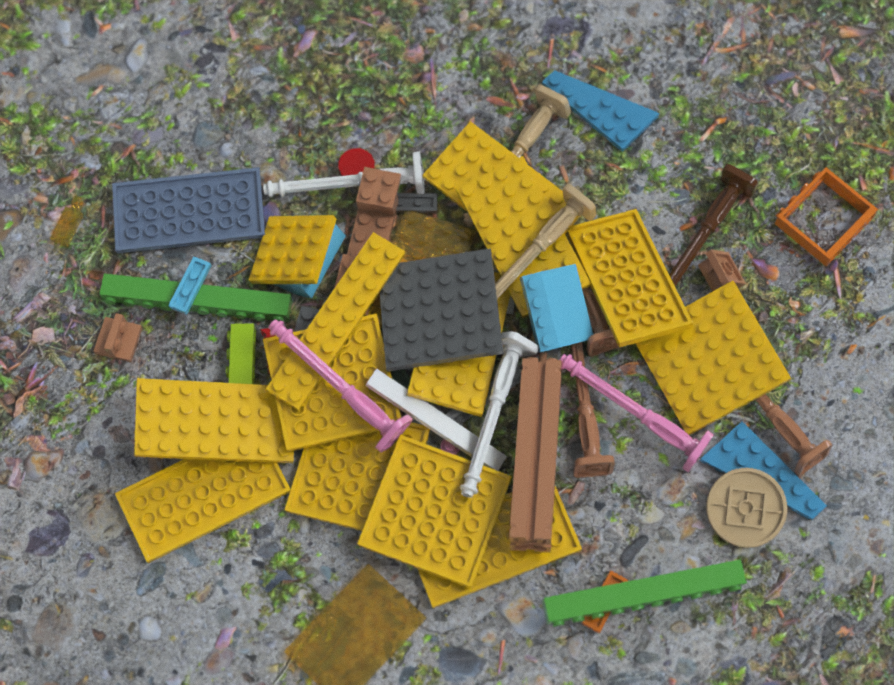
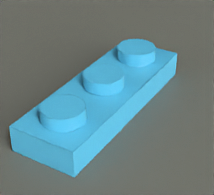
M193 256L169 303V308L186 315L188 314L212 266L210 262Z

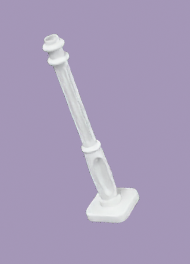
M420 151L413 152V165L408 166V168L379 169L400 173V184L410 182V184H415L417 194L425 193ZM363 173L288 182L280 179L277 183H272L269 180L267 184L263 185L264 194L272 198L274 194H280L283 197L285 193L352 186L360 187Z
M508 331L501 333L504 354L495 375L491 395L489 396L490 404L468 473H465L463 476L466 480L460 486L461 494L468 498H473V495L478 493L476 486L482 480L479 476L501 406L505 404V399L513 382L518 359L520 357L536 355L539 349L537 344L516 332Z

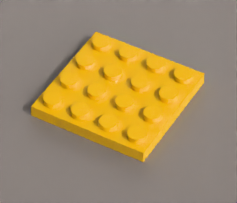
M269 216L265 235L262 237L249 281L252 284H317L337 220L335 216Z

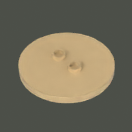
M739 468L725 473L714 483L707 497L706 512L712 529L722 540L736 547L754 548L768 543L781 531L787 516V501L781 486L773 477L758 469Z

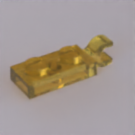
M73 197L71 208L65 206L50 237L51 242L69 247L84 216L80 212L84 205L81 197Z

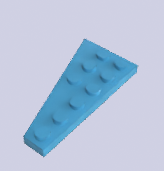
M555 70L542 81L543 86L567 98L570 109L622 152L660 114Z
M743 421L700 459V462L709 464L721 473H727L739 468H753L767 473L781 486L786 497L787 506L811 521L827 506Z

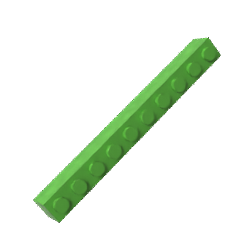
M104 273L100 296L105 303L111 305L122 303L129 307L140 305L147 309L158 307L165 311H171L169 303L180 282ZM202 284L189 312H198L202 315L211 313L220 317H227L229 315L235 316L238 319H246L247 317L254 318L257 321L277 320L278 322H289L292 298L291 294Z
M740 559L545 597L542 600L547 625L552 624L553 627L565 625V621L572 620L573 623L585 621L584 618L592 616V619L605 617L604 614L612 612V615H619L624 613L625 609L639 611L644 609L643 606L651 605L654 608L664 605L663 602L671 601V604L682 602L683 598L686 597L695 600L702 598V594L710 593V596L722 594V590L727 589L730 592L742 590L741 587L747 582Z

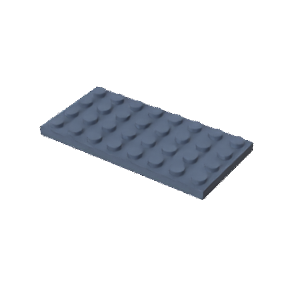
M259 167L112 183L115 251L117 254L262 238L265 235Z

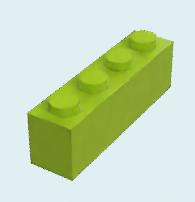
M254 323L231 324V330L227 331V340L230 342V348H227L226 353L227 360H229V366H226V378H229V383L254 384L255 325Z

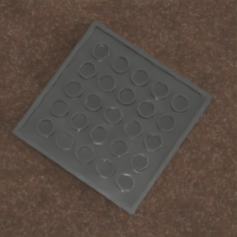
M491 248L399 263L380 291L387 372L504 354Z

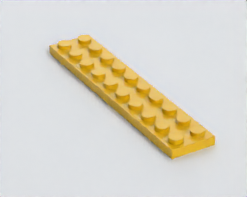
M373 232L299 340L325 364L330 366L405 256L406 251ZM292 350L267 386L266 391L300 411L322 376Z

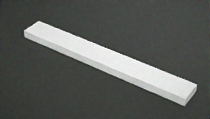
M375 370L366 383V387L473 458L479 437L426 401L407 396L408 389L380 370ZM489 445L483 466L498 471L507 456Z

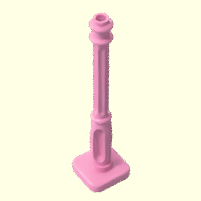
M274 320L268 327L271 330L270 335H276L279 338V343H285L340 392L342 399H345L365 421L381 431L380 434L383 437L376 445V449L380 453L389 449L398 440L400 434L402 435L411 424L413 418L405 415L397 421L394 419L390 420L375 402L357 390L354 385H349L296 338L292 334V329L284 327L283 321L278 322Z
M563 354L560 358L562 360L561 370H568L571 372V377L576 376L640 419L641 424H645L661 439L684 451L688 458L683 465V469L687 472L691 470L711 441L713 433L706 431L700 441L696 438L692 439L673 422L652 412L651 409H645L583 367L582 361L576 362L573 360L571 354Z

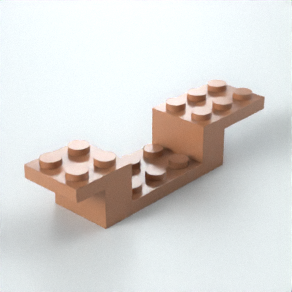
M364 167L356 199L358 211L347 255H342L335 287L373 232L390 241L399 201L397 193L401 181L400 173ZM369 309L367 310L364 316L368 315Z

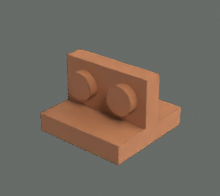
M711 249L706 253L708 258L698 264L712 292L731 281H734L738 288L746 284L729 252Z
M117 313L114 319L105 317L93 352L97 355L131 362L142 326L127 322L123 315Z

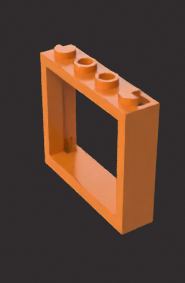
M826 167L822 172L815 173L812 177L813 181L810 184L806 183L800 189L801 193L798 196L794 195L789 200V205L785 209L783 207L775 215L777 217L775 225L827 267L875 217L878 209ZM822 183H825L863 214L827 252L787 220Z

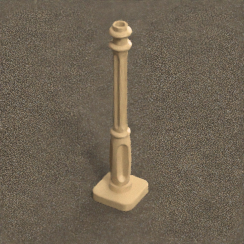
M538 84L535 88V95L540 107L526 123L517 141L514 142V148L511 151L519 158L523 153L528 152V149L538 139L552 115L556 114L566 119L571 114L567 98L541 84ZM464 213L463 222L467 226L472 227L474 224L468 213Z
M567 183L563 187V199L566 202V206L547 222L536 239H533V244L495 283L497 299L541 252H545L546 248L553 244L568 229L576 216L582 215L589 221H592L596 216L595 204L571 184Z

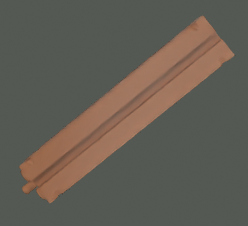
M546 352L539 353V362L538 358L535 357L522 358L510 521L511 529L509 535L510 550L527 551V549H533L535 552L551 553L562 360L555 358L547 359Z

